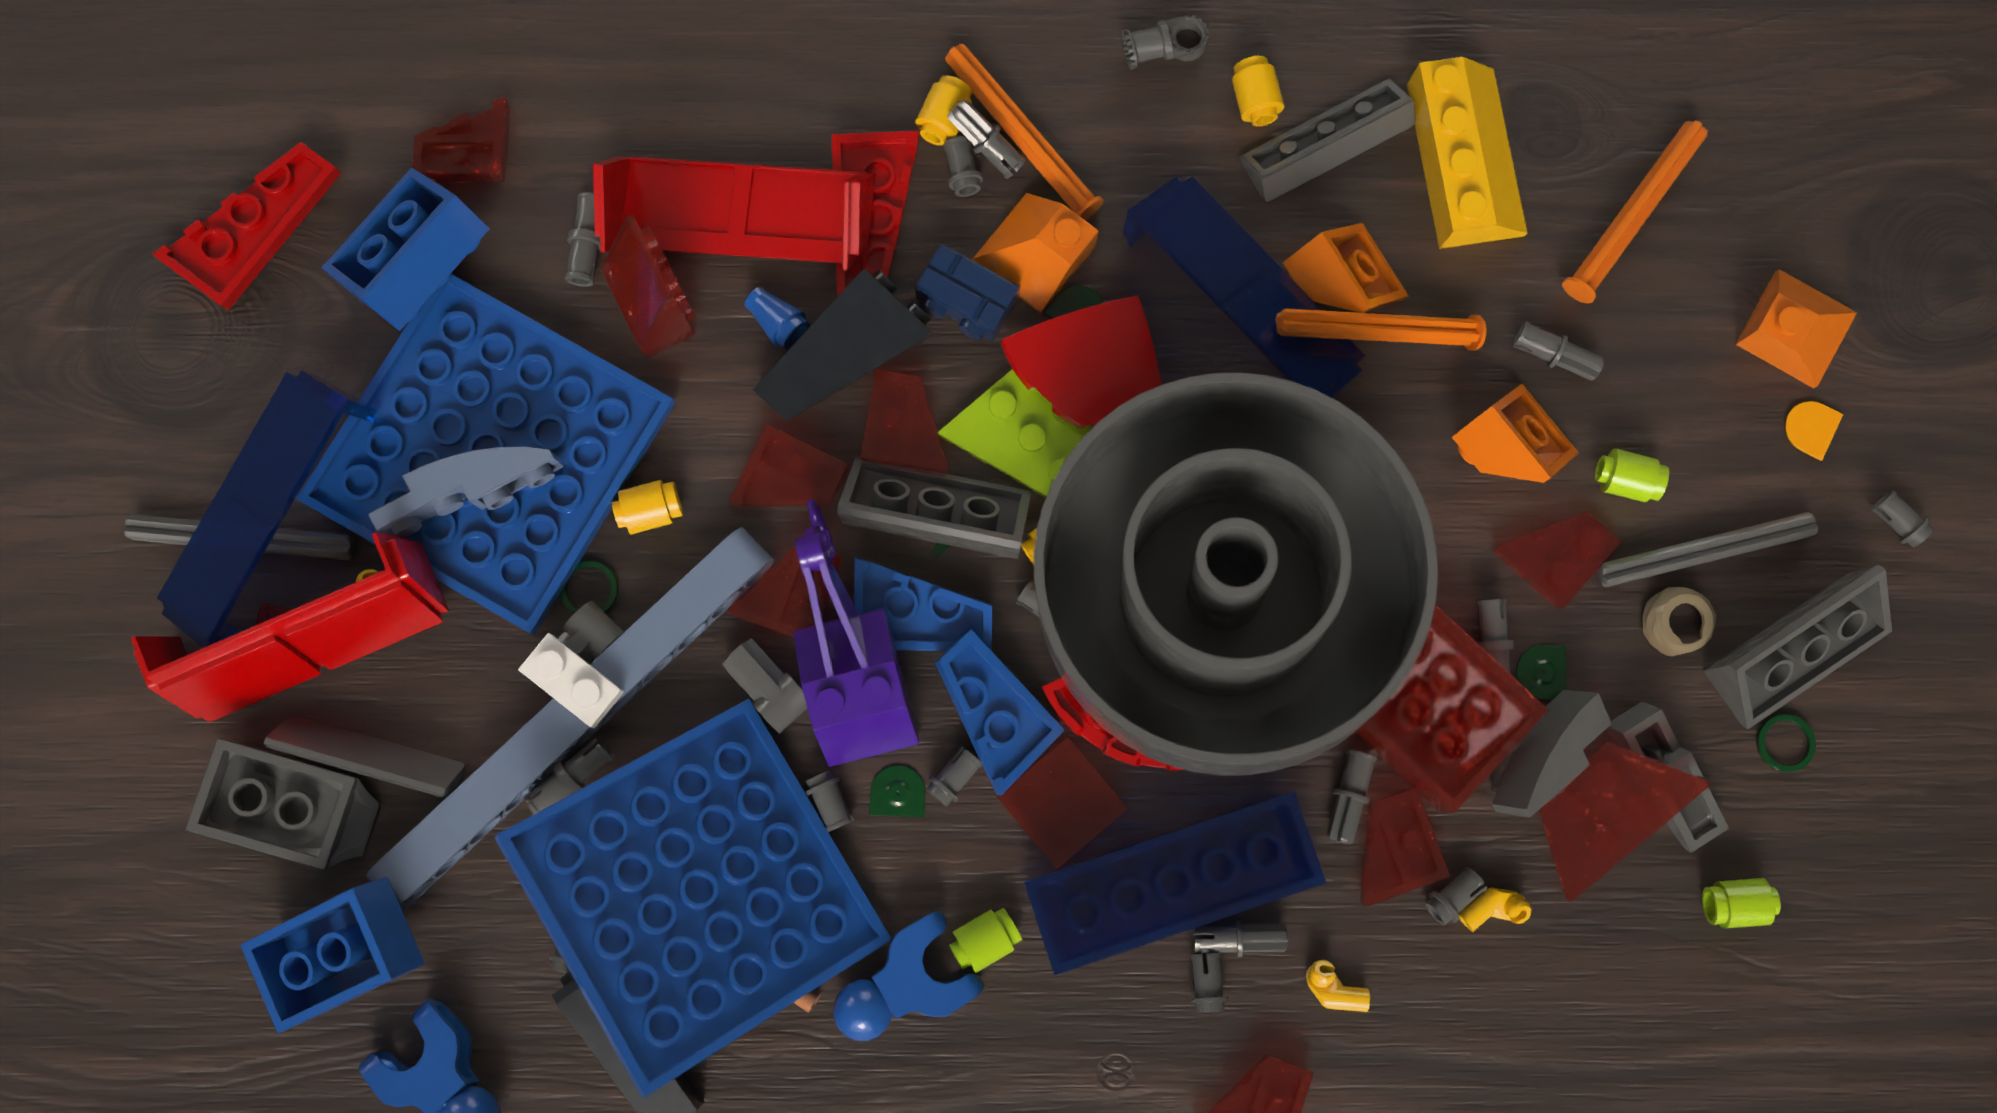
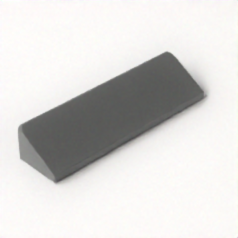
M1389 78L1240 156V162L1260 196L1266 202H1270L1412 127L1415 124L1414 100Z
M291 715L266 736L264 741L267 748L446 798L461 785L466 765L463 762L298 715Z

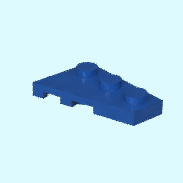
M855 557L854 607L857 613L881 607L886 608L896 650L946 651L967 630L972 629L992 651V604Z
M970 629L934 663L996 795H1002L1063 733L1064 729Z

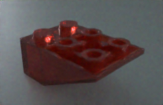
M633 214L626 217L600 269L639 348L646 358H649L695 336L689 321L696 319V316L650 226L641 229Z

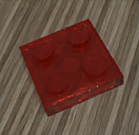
M1068 737L1018 778L1002 795L997 796V799L1056 869L1062 866L1128 809Z

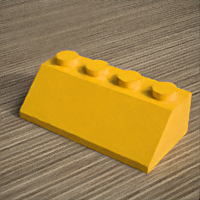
M1465 57L1419 63L1407 83L1409 97L1414 100L1415 128L1439 249L1526 236L1527 229L1494 69Z

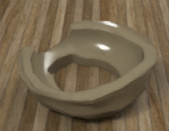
M1681 586L1668 587L1654 594L1645 604L1642 614L1643 633L1654 648L1667 656L1673 657L1693 652L1705 646L1712 638L1716 627V613L1710 601L1696 590ZM1684 603L1693 605L1702 616L1699 639L1687 644L1681 642L1680 638L1672 632L1669 624L1670 614L1673 609Z

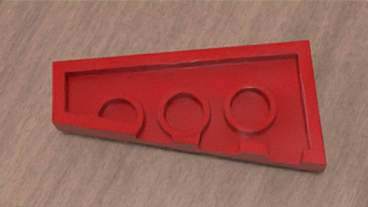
M920 131L831 134L833 169L876 173L867 250L857 255L856 264L848 270H843V263H836L837 297L863 269L867 270L871 275L880 270L888 279L890 278L920 141Z
M300 142L256 175L255 183L239 195L235 192L220 202L223 207L203 222L200 220L195 221L183 230L186 235L170 247L163 245L152 255L229 311L342 173L327 160Z

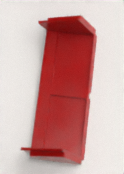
M617 156L593 164L595 236L600 237L601 252L604 253L614 248L622 247L843 263V270H848L856 264L857 255L867 250L876 173Z
M375 532L372 534V537L386 570L191 654H187L180 636H134L131 638V641L135 648L133 651L147 687L196 719L203 718L208 722H212L321 675L319 668L323 666L329 670L336 669L442 623L441 614L449 611V608L423 544L418 541H411L410 537Z

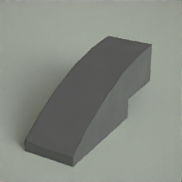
M1563 690L1543 709L1520 741L1521 745L1514 751L1505 769L1492 803L1495 812L1531 817L1589 766L1583 749L1612 725L1599 693Z
M1640 702L1611 721L1612 725L1607 728V731L1617 750L1651 804L1687 851L1692 853L1729 829L1692 753L1680 747L1662 709L1645 702Z

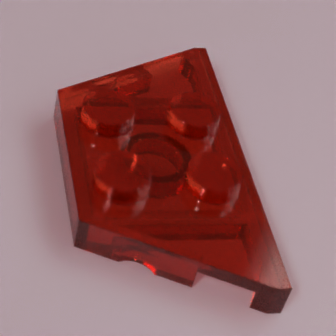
M1611 741L1602 746L1587 759L1589 766L1539 809L1562 888L1568 901L1572 902L1705 791L1711 783L1704 777L1679 770L1665 762L1643 756Z

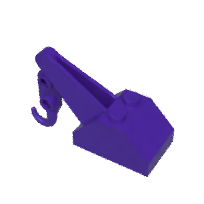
M809 499L807 507L812 526L805 529V536L795 539V545L808 587L815 625L796 629L793 634L801 686L813 731L826 762L831 767L917 745L920 738L886 608L881 607L857 613L831 561L833 557H836L831 532L829 529L827 530L817 502ZM813 570L815 572L821 571L824 583L840 618L824 622Z

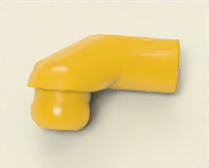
M1490 887L1458 913L1460 921L1470 931L1474 932L1490 917L1509 920L1515 924L1524 923L1529 919L1532 909L1522 894L1512 890Z
M1318 960L1308 968L1306 974L1308 987L1322 1006L1328 1009L1368 1012L1370 1005V992L1368 988L1343 986L1334 972L1335 967L1327 960Z

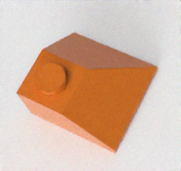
M1026 193L972 260L1020 286L1019 298L1042 315L1095 249L1099 230L1064 204Z
M1363 223L1321 232L1282 262L1289 272L1290 283L1308 301L1365 313L1403 301L1409 296Z
M1778 269L1772 276L1735 345L1806 385L1815 388L1819 385L1857 312Z
M1523 384L1508 393L1452 436L1458 445V451L1462 458L1469 464L1474 465L1480 473L1545 483L1579 453Z

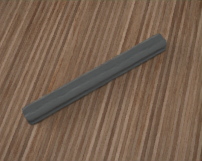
M1806 512L1604 562L1597 566V575L1603 587H1611L1808 538L1818 533V526L1815 516L1812 513Z
M131 514L125 519L124 527L125 537L137 541L350 560L354 555L355 539L347 534Z

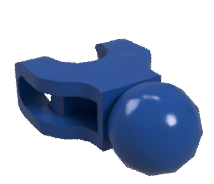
M941 911L932 912L893 936L888 947L887 961L881 970L871 976L873 981L859 979L848 983L838 992L833 1003V1018L836 1027L844 1036L854 1041H870L879 1037L887 1030L893 1015L898 1019L909 1012H920L931 1017H946L982 992L985 984L980 976L976 974L965 973L956 979L942 983L933 981L925 973L922 962L924 950L946 928V918Z
M427 999L413 1014V1022L424 1039L423 1055L415 1066L408 1068L398 1061L394 1055L386 1052L370 1053L360 1062V1074L384 1104L395 1107L414 1106L418 1107L423 1113H501L496 1097L486 1089L475 1086L480 1080L474 1074L470 1065L472 1054L470 1031L442 1002Z

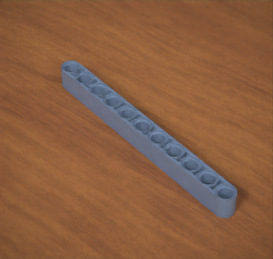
M740 527L732 532L590 664L624 691L595 729L589 727L553 698L369 870L366 878L372 882L388 877L402 910L414 903L524 800L523 797L527 793L533 791L554 772L553 767L561 760L566 761L753 586L773 565L774 559L744 527Z

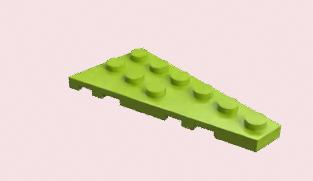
M1012 369L937 432V435L1046 498L1053 480L1066 458L1093 426L1087 425L1084 428H1079L1052 412V403L1042 396L1036 388L1028 390Z

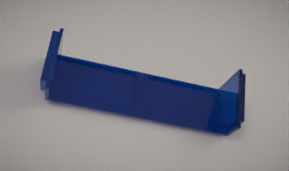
M1193 176L1186 181H1181L1178 177H1175L1128 210L1122 233L1128 239L1127 244L1131 247L1147 232L1289 381L1317 390L1334 399L1363 371L1359 363L1366 355L1350 339L1281 336L1277 333L1275 319L1277 313L1283 309H1321Z
M300 370L298 376L286 372L157 596V599L164 606L161 614L203 648L242 632L226 623L225 620L341 417L345 413L376 423L377 419L374 416L378 410L317 375Z

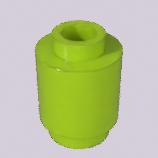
M1616 448L1612 449L1608 456L1602 455L1595 470V481L1600 482V490L1602 492L1641 502H1647L1649 499L1660 500L1669 480V467L1661 465L1658 459Z
M1764 878L1716 881L1713 886L1705 887L1702 893V906L1707 921L1711 925L1719 924L1724 929L1771 925L1775 915H1778L1781 909L1778 891L1775 887H1770Z
M1003 907L995 913L990 909L954 930L952 933L956 941L949 944V947L962 970L971 966L976 974L1013 952V946L1022 941V938L1011 917Z

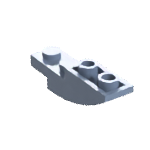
M497 447L461 453L426 464L402 475L410 492L368 515L377 531L406 537L418 531L422 527V521L436 514L444 516L455 512L464 505L462 500L466 498L481 510L488 508V510L500 508L512 501L514 498L513 493L528 485L530 488H536L546 484L555 477L554 472L564 466L561 460L549 449Z

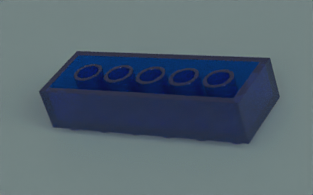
M1294 791L1285 792L1023 880L1054 975L1326 883Z

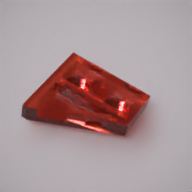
M506 98L492 101L494 108L477 116L469 118L468 114L464 113L451 119L442 127H432L414 135L412 168L436 183L505 182L510 107Z
M875 369L861 460L947 474L948 462L946 456H944L937 428L919 376Z
M766 424L729 503L734 506H807V501L813 499L818 505H831L850 465Z
M1585 512L1501 544L1492 552L1557 610H1560L1570 602L1619 546L1621 541L1592 515Z

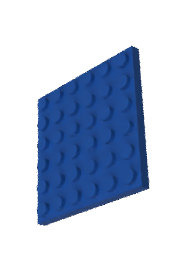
M451 274L449 280L443 286L437 288L421 306L418 315L408 322L296 499L375 544L372 534L379 531L375 529L368 514L410 492L402 475L443 458L474 450L497 447L549 449L561 460L564 467L555 471V477L546 484L536 488H530L528 485L513 493L514 498L508 504L494 510H488V508L481 510L466 498L462 500L464 505L455 512L444 516L436 514L422 521V527L418 531L406 536L410 537L411 541H418L423 544L438 581L528 633L535 635L610 513L612 502L618 500V491L623 490L676 402L668 395Z
M750 699L741 702L497 834L495 837L497 844L642 1098L653 1093L892 940Z

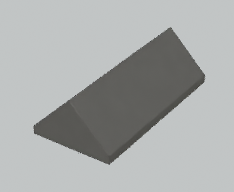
M856 456L838 504L837 514L843 525L1018 559L1032 491Z
M1875 565L1846 574L1704 670L1706 676L1743 727L1748 730L1892 632L1886 569L1880 565Z

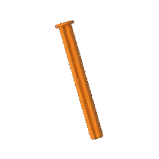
M962 43L952 47L945 57L947 65L960 80L964 81L971 88L972 94L1067 206L1084 220L1092 216L1103 204V198L1101 196L1095 197L969 48Z
M1695 120L1694 122L1686 121L1573 277H1567L1563 281V289L1568 295L1579 302L1587 304L1595 300V290L1707 137L1708 130L1702 126L1701 122Z
M1285 308L1277 313L1275 319L1277 323L1276 331L1281 336L1464 345L1466 349L1472 351L1480 349L1486 338V323L1480 315H1470L1467 319Z

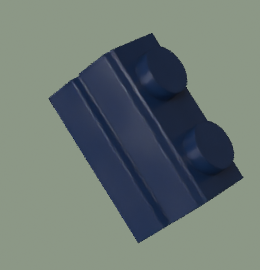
M942 243L919 279L915 292L916 299L921 301L919 307L927 314L937 319H942L944 315L960 323L958 329L974 340L981 341L984 336L994 341L1019 299L1020 286Z

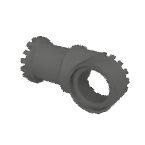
M1184 15L1183 17L1167 21H1157L1155 27L1130 32L1129 29L1122 30V44L1126 45L1123 47V50H1128V52L1124 53L1129 69H1136L1138 63L1161 57L1165 61L1175 58L1182 61H1194L1200 58L1205 52L1209 37L1206 23H1203L1200 17L1197 19L1194 15L1192 17ZM1184 29H1191L1199 34L1201 41L1194 48H1184L1178 44L1176 35Z

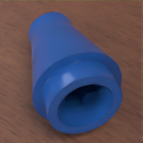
M763 287L754 289L745 300V307L753 314L776 347L782 346L785 350H789L810 327V323L805 320L806 315L803 311L770 294Z

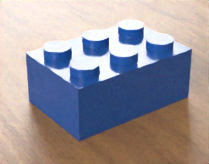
M411 167L321 269L359 301L400 331L407 322L413 320L418 315L421 306L436 289L443 286L449 280L451 272L467 254H470L479 246L482 237L490 228L456 195Z
M388 877L354 887L240 944L278 1034L316 1018L425 965Z

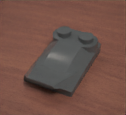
M218 738L185 830L326 870L345 860L363 856L380 809V803L368 793L359 778L264 751L254 746H247Z

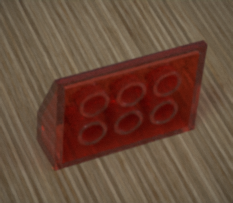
M1435 604L1431 625L1423 648L1411 671L1389 700L1355 733L1439 813H1455L1549 710Z

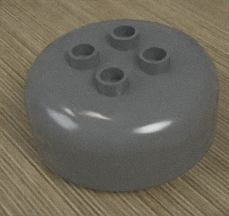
M1214 373L1188 377L1146 391L1116 408L1099 421L1080 440L1066 458L1053 480L1045 499L1036 533L1034 583L1040 625L1054 665L1071 694L1103 729L1125 745L1169 766L1197 773L1252 775L1273 772L1298 765L1319 756L1344 741L1366 723L1389 700L1411 671L1428 634L1437 596V547L1432 522L1424 499L1411 473L1396 451L1370 424L1340 402L1301 384L1267 375Z

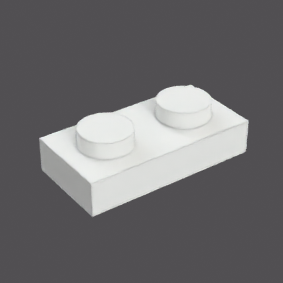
M550 633L546 634L518 669L580 720L594 729L624 693L621 688Z

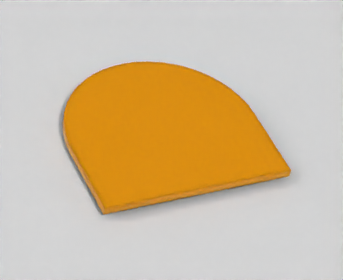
M1818 402L1800 403L1787 415L1785 421L1786 435L1792 445L1798 450L1822 461L1843 414Z

